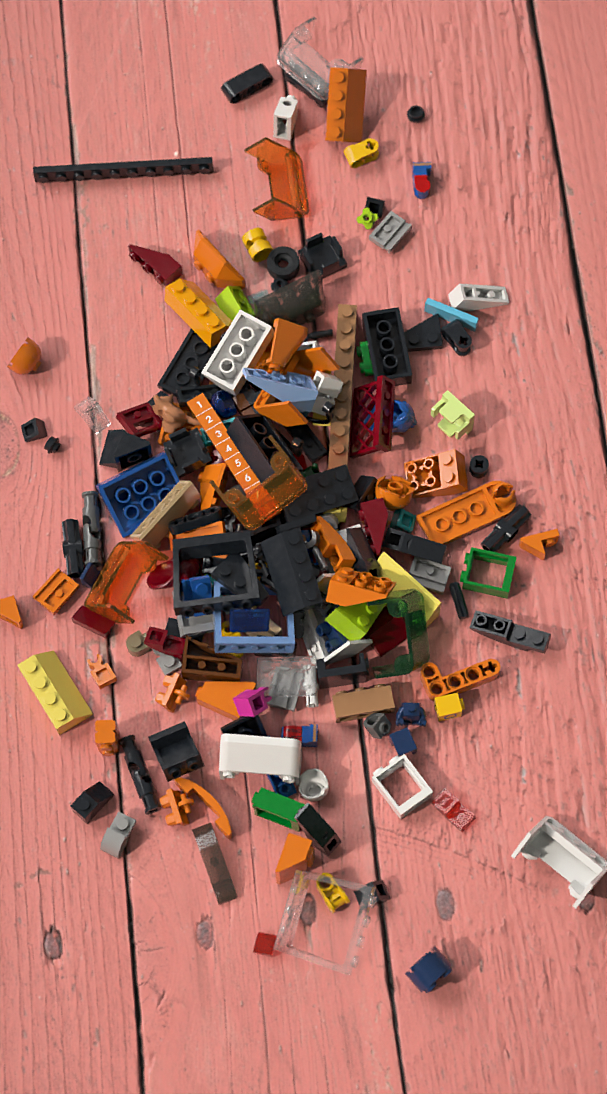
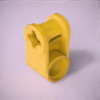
M370 138L345 148L344 154L350 167L358 168L363 164L376 160L379 156V145L375 139Z
M322 873L317 877V890L332 913H335L336 909L343 904L350 903L349 898L331 874ZM322 879H329L331 885L328 888H323L320 885V881Z

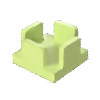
M447 390L442 395V399L432 407L431 416L434 418L440 413L444 418L438 423V427L448 437H452L455 434V438L459 440L465 433L469 434L473 430L475 414Z

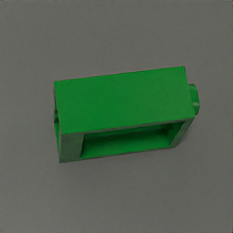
M471 547L470 553L465 555L464 564L467 565L466 571L462 570L460 582H463L462 589L508 599L517 557ZM476 559L507 566L502 588L469 581L473 560Z
M262 787L259 793L255 792L251 802L253 803L252 808H254L255 815L297 832L300 831L301 827L294 817L305 804Z

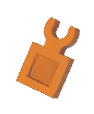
M97 654L98 661L96 663H92L90 659H87L89 668L92 669L90 671L91 676L101 690L116 682L117 678L109 664H103L102 657Z

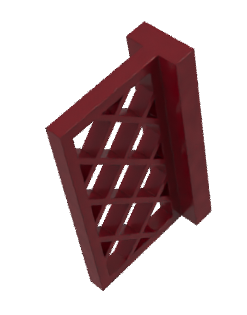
M384 375L378 376L377 381L354 388L349 456L353 459L380 450L384 452L391 451L395 381ZM365 391L366 394L360 401V393ZM369 397H371L372 400H371V402L369 403V405L366 407V406H365V403L367 402V400L369 399ZM375 406V412L372 413L371 410ZM364 408L365 410L359 418V412ZM368 414H370L371 417H370V419L368 420V422L365 424V423H364V420L366 419V417L368 416ZM374 423V429L371 430L370 427ZM362 425L364 428L358 435V429ZM367 432H369L370 435H369V436L367 437V439L364 441V440H363V437L365 436V434H366ZM373 440V446L370 447L369 444ZM361 442L363 445H362L361 448L357 451V446H358L359 443Z

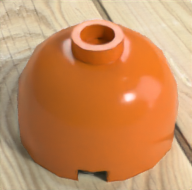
M29 337L25 340L28 344L24 342L10 361L13 365L9 363L7 368L17 374L25 375L32 370L36 372L42 363L39 361L41 349Z
M386 476L378 478L375 495L377 499L383 497L387 510H399L410 503L414 492V486L411 487L410 481L398 476H392L391 479H385Z

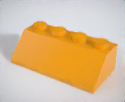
M178 279L165 287V302L210 348L220 343V337L228 330L233 321L194 282Z

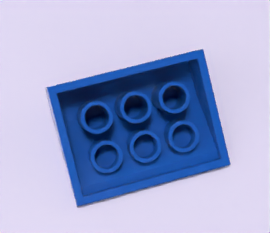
M162 452L95 486L124 538L136 530L180 480L170 464L166 453Z

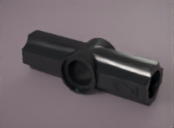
M519 504L506 518L503 517L495 525L493 531L481 542L480 545L483 550L497 552L506 542H510L516 536L519 529L531 518L532 514L524 505Z
M66 519L62 522L64 538L62 547L64 558H66L67 576L70 578H80L84 571L82 558L84 550L82 539H80L79 522L75 519Z

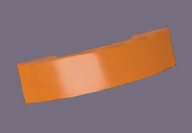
M181 777L174 779L176 786L188 798L195 793L219 817L215 821V825L230 840L232 833L229 821L215 798L204 788L190 780Z

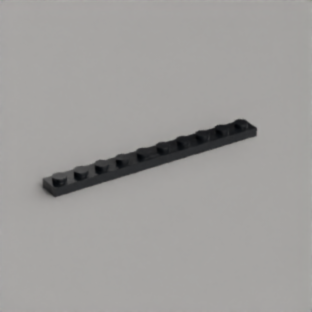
M212 157L33 167L35 182L47 183L48 181L64 182L66 180L82 181L84 179L100 180L102 178L118 179L120 177L136 178L138 176L154 177L155 175L172 176L173 174L189 175L191 173L207 174L214 172Z

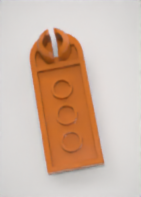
M491 481L416 515V519L428 540L446 545L501 520L503 517H507L515 509V490H513V486L509 483ZM511 493L510 496L502 498L503 496Z

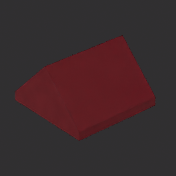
M386 605L363 637L365 639H372L373 643L370 645L381 658L411 636V633L400 613Z

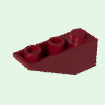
M131 244L128 245L129 257L134 262H139L142 269L148 274L151 273L160 285L168 286L183 275L182 265L169 254Z
M383 497L361 503L360 510L358 511L360 522L364 521L365 524L363 528L364 534L367 539L369 538L371 543L369 545L377 560L381 555L388 523V512Z

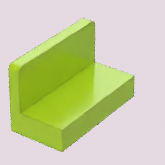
M227 286L215 299L219 308L232 321L239 310L253 317L256 316L240 286Z

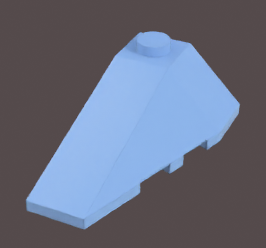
M243 368L242 372L246 380L282 402L290 401L299 412L312 411L318 390L310 376L295 372H287L286 375H282L279 371L274 370L272 374H269L262 369Z

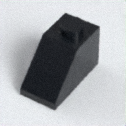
M99 781L83 791L70 807L77 816L88 824L114 796V793Z

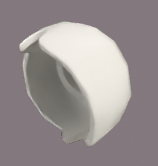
M316 768L308 769L300 776V794H302L305 800L311 802L322 800L329 790L328 779L321 770Z

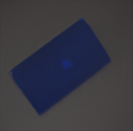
M231 609L229 614V631H269L270 609Z

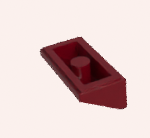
M83 605L71 618L73 623L107 639L116 623Z

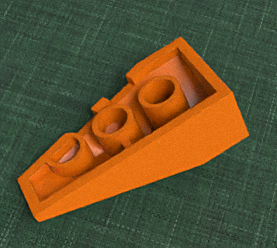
M227 464L206 465L204 472H200L198 482H200L201 510L220 506L228 481Z

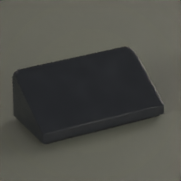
M108 430L99 465L117 468L113 454L126 430Z

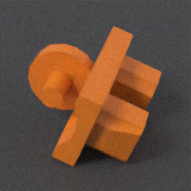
M174 673L173 676L165 675L163 685L168 689L166 693H157L155 701L168 712L174 713L177 704L180 705L182 700H189L190 695L186 693L188 688L186 686L187 681L179 673Z
M172 788L166 790L167 794L159 800L164 809L171 807L173 813L165 816L167 825L186 826L190 824L187 814L191 813L190 806L194 804V800L187 799L185 793L180 795L179 790L174 791Z

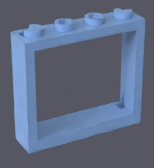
M214 582L213 598L220 597V595H234L219 582ZM263 585L269 595H276V593ZM221 610L213 612L215 653L294 652L293 614L287 616L288 637L222 636Z

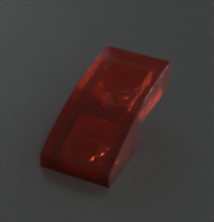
M445 788L431 802L461 832L476 819L475 815Z

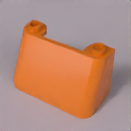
M281 318L275 319L273 325L275 328L274 336L254 369H262L269 374L273 370L280 371V369H283L307 338L308 329L306 327Z

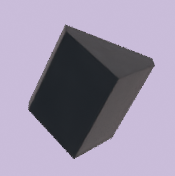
M367 197L365 208H369L370 212L376 213L378 218H382L385 201Z

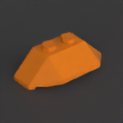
M198 229L196 231L193 252V264L198 271L202 270L208 282L214 283L218 288L240 286L241 289H244L246 287L245 278Z

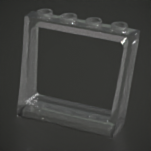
M296 869L273 949L345 975H351L352 969L356 968L359 962V956H356L358 948H362L365 941V936H362L364 928H367L370 923L371 917L368 916L370 908L374 907L376 902V896H373L376 887ZM310 880L351 888L363 893L343 965L297 949L292 945Z

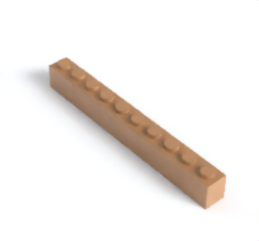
M338 304L335 362L340 368L339 370H334V376L340 379L343 385L340 394H338L337 398H334L335 408L330 429L328 470L345 464L348 468L357 305Z

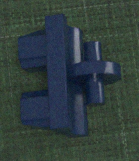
M327 621L322 622L316 628V632L320 637L327 635L329 640L325 642V648L329 653L334 652L348 642V639Z

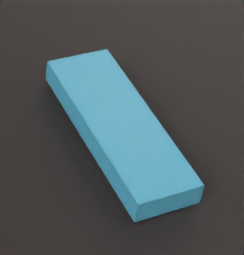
M427 298L425 312L432 315L438 314L439 318L449 322L458 319L464 328L476 331L478 317Z

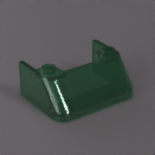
M417 589L392 591L387 598L366 602L367 606L387 603L390 615L393 617H405L409 654L398 656L394 664L371 667L376 679L409 674L422 667L425 663H428L430 659L424 598Z

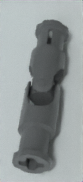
M85 491L82 493V498L84 499L82 518L84 551L86 552L85 567L90 562L97 568L102 566L99 551H101L99 507H97L98 492Z

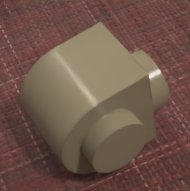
M140 630L130 635L126 640L128 652L135 657L142 656L150 651V647L144 644L147 634H142Z

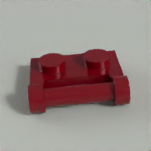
M148 402L118 412L116 419L129 434L137 437H142L156 431L160 432L162 428V419L155 414ZM149 422L153 423V425L142 428L140 430H137L135 428L147 424Z

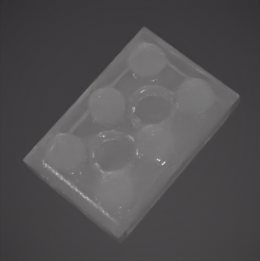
M316 656L257 658V689L268 687V690L264 692V697L316 696Z

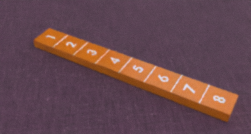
M202 393L188 401V407L264 523L280 514V509L227 434L226 427L205 395Z

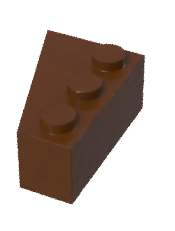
M186 635L181 669L183 679L241 682L243 672L242 659L229 653H215V648Z

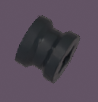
M477 455L471 459L469 472L473 477L482 478L487 474L489 467L487 458Z

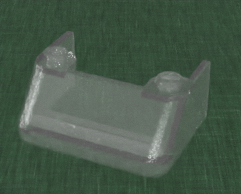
M313 16L292 31L279 50L276 62L316 98L326 100L329 94L330 67L361 69L363 58L360 57L351 64L346 63L342 59H334L331 62L324 59L306 43L312 38L316 18Z

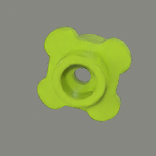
M364 208L361 216L357 217V222L363 224L366 229H371L375 221L378 220V215L370 212L369 208Z

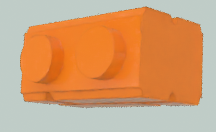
M114 720L95 721V743L99 752L103 756H113L114 753L119 752V730Z

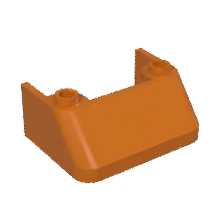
M323 347L296 351L287 365L280 369L279 372L282 375H286L287 372L308 375L313 380L317 370L325 373L339 370L340 366ZM263 389L254 402L253 407L258 413L286 427L308 423V420L290 401L282 402Z

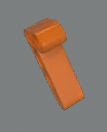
M491 658L442 677L438 667L434 663L428 662L421 667L420 679L429 699L434 702L435 697L454 693L461 694L494 681L498 678L501 667L496 659ZM430 670L434 675L427 677L424 672ZM476 674L478 679L471 680L468 675ZM458 681L460 686L452 687L450 682ZM439 688L442 693L434 694L432 689Z

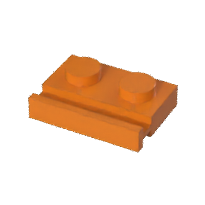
M58 568L33 595V599L55 615L80 586Z

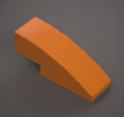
M317 516L316 522L310 527V532L314 530L320 535V544L317 548L320 549L324 558H329L335 572L340 567L351 568L356 561L351 549L321 516Z

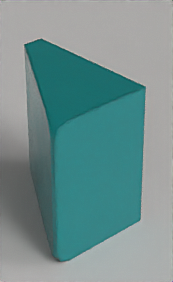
M404 509L395 510L390 528L411 534L416 521V515Z

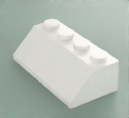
M239 310L201 373L223 390L237 396L246 382L242 370L243 368L254 369L274 336L272 326Z

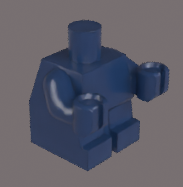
M402 703L396 714V726L410 725L412 723L415 726L426 727V713L421 707V703Z

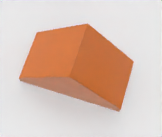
M14 595L0 599V619L22 629L23 622Z

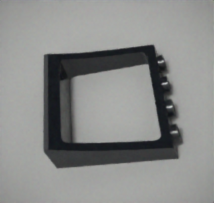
M250 530L172 540L174 611L176 616L192 617L194 613L202 612L210 615L214 611L231 612L234 608L241 607L249 610L253 606L261 605ZM243 552L248 554L252 592L182 601V561Z

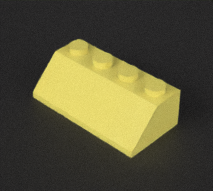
M383 552L377 560L380 577H387L391 581L397 582L388 595L391 597L388 603L392 602L397 606L396 609L401 615H407L411 619L410 622L416 628L420 627L424 631L440 615L441 602L389 555Z
M54 651L35 654L18 664L20 672L59 735L93 715Z

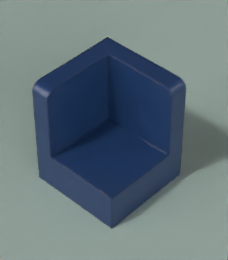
M408 727L389 735V741L392 747H395L398 756L410 752L412 754L417 753L416 744Z

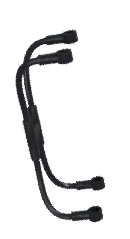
M226 332L222 334V336L220 337V341L222 340ZM194 366L189 371V376L193 378L197 386H201L200 375L202 371ZM249 381V384H250L254 389H256V390H260V389H261V388H259L258 386H256L255 384H253V383H251V382ZM329 401L323 405L322 411L326 413L327 418L325 420L308 416L306 419L308 422L316 424H328L333 419L335 405ZM277 430L292 453L300 457L303 452L302 446L304 441L295 437L290 443Z

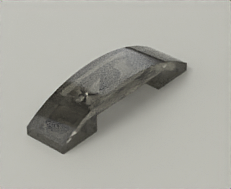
M211 823L192 829L218 904L237 899L233 882Z

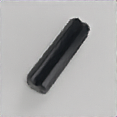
M453 582L449 585L454 605L459 619H465L469 616L464 596L459 582Z

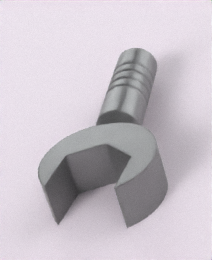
M311 530L312 539L310 542H307L305 535H303L307 549L313 550L312 553L321 570L324 571L329 566L320 549L317 548L320 544V535L318 532Z

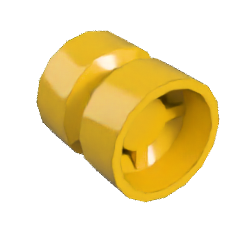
M253 228L242 237V241L254 262L266 260L269 253L273 250L262 228Z

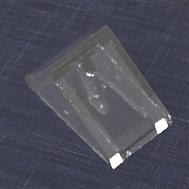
M88 396L74 406V409L96 435L111 425L101 406L93 398Z

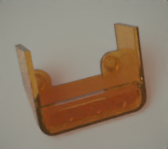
M267 137L244 149L245 153L257 158L258 169L267 174L269 178L271 199L254 208L253 212L271 221L301 218L309 213V204L300 155L294 150Z
M272 435L268 438L279 451L273 455L270 461L275 473L244 496L240 490L235 488L223 493L213 480L210 481V484L247 530H255L307 489L306 479Z
M147 541L119 542L108 557L85 600L84 606L117 623L133 624L135 620L129 617L130 608L126 603L142 574L152 572L156 568L157 561H167L169 557Z

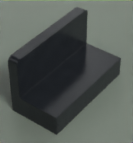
M361 475L354 485L359 500L343 507L353 509L358 514L361 503L377 499L375 488L378 480L372 476Z

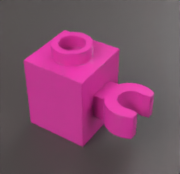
M260 687L257 690L247 689L235 696L233 700L239 716L255 717L268 708L266 702L272 699L271 696L264 697V692L268 690V687Z

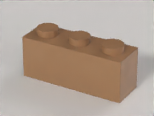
M378 684L371 689L361 687L355 689L354 692L339 691L335 693L336 695H332L336 723L367 718L373 713L385 715L395 713L391 685Z

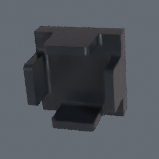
M320 232L306 239V246L298 250L299 257L315 282L347 267V262L343 258V249L335 236L331 237L329 235L323 238V234Z
M182 428L169 435L170 441L163 443L165 453L178 478L213 463L198 428L191 431Z

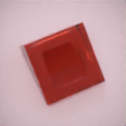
M258 932L253 953L273 957L278 936Z

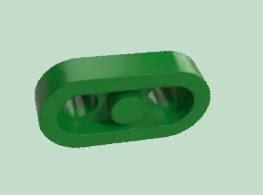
M367 341L359 342V346H356L357 357H361L362 360L359 363L361 374L364 373L365 377L373 376Z

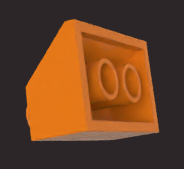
M288 833L275 869L277 884L281 885L306 873L308 867L312 868L315 860V848L312 847V840Z

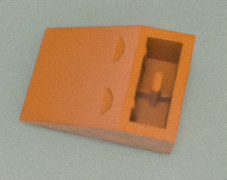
M456 449L404 463L405 479L411 482V487L414 486L412 498L449 496L468 491L465 456Z
M340 567L330 579L326 602L345 607L387 598L397 582L391 581L387 577L379 578L372 576L369 572H357L350 567Z

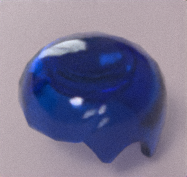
M220 390L212 395L211 406L218 417L226 419L237 413L235 404L227 391Z

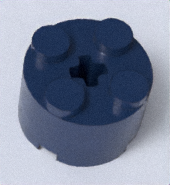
M436 946L431 948L433 953L429 951L424 954L410 968L412 970L411 973L409 971L405 973L421 993L423 991L429 993L437 985L435 981L439 977L441 979L445 978L452 971L450 968L452 964Z

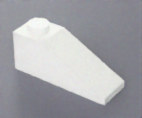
M459 283L448 294L451 307L460 311L468 312L509 304L506 288L501 286Z

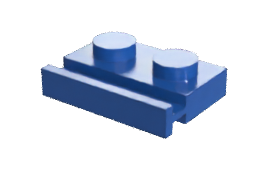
M209 575L193 577L188 580L181 579L183 601L212 598ZM202 612V613H194L193 616H194V617H197V616H203V615H206V614H204L203 612Z

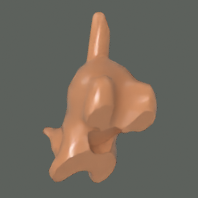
M173 394L170 396H153L155 405L152 407L155 414L163 418L162 427L165 432L172 434L185 423L200 425L197 419L185 415L180 408L172 404Z

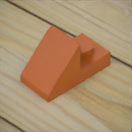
M558 529L520 538L519 547L544 560L545 551L543 546L551 547L558 542L560 536Z

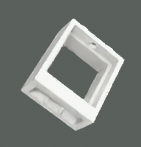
M405 754L401 757L397 755L392 758L387 767L378 768L372 777V783L400 819L433 796V791ZM403 766L421 791L398 806L380 781Z

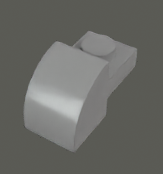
M118 811L110 828L108 827L104 834L100 849L119 859L137 821Z

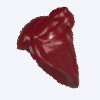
M173 558L155 566L151 570L146 582L149 588L156 590L173 587ZM197 559L182 561V579L188 580L189 578L202 576Z

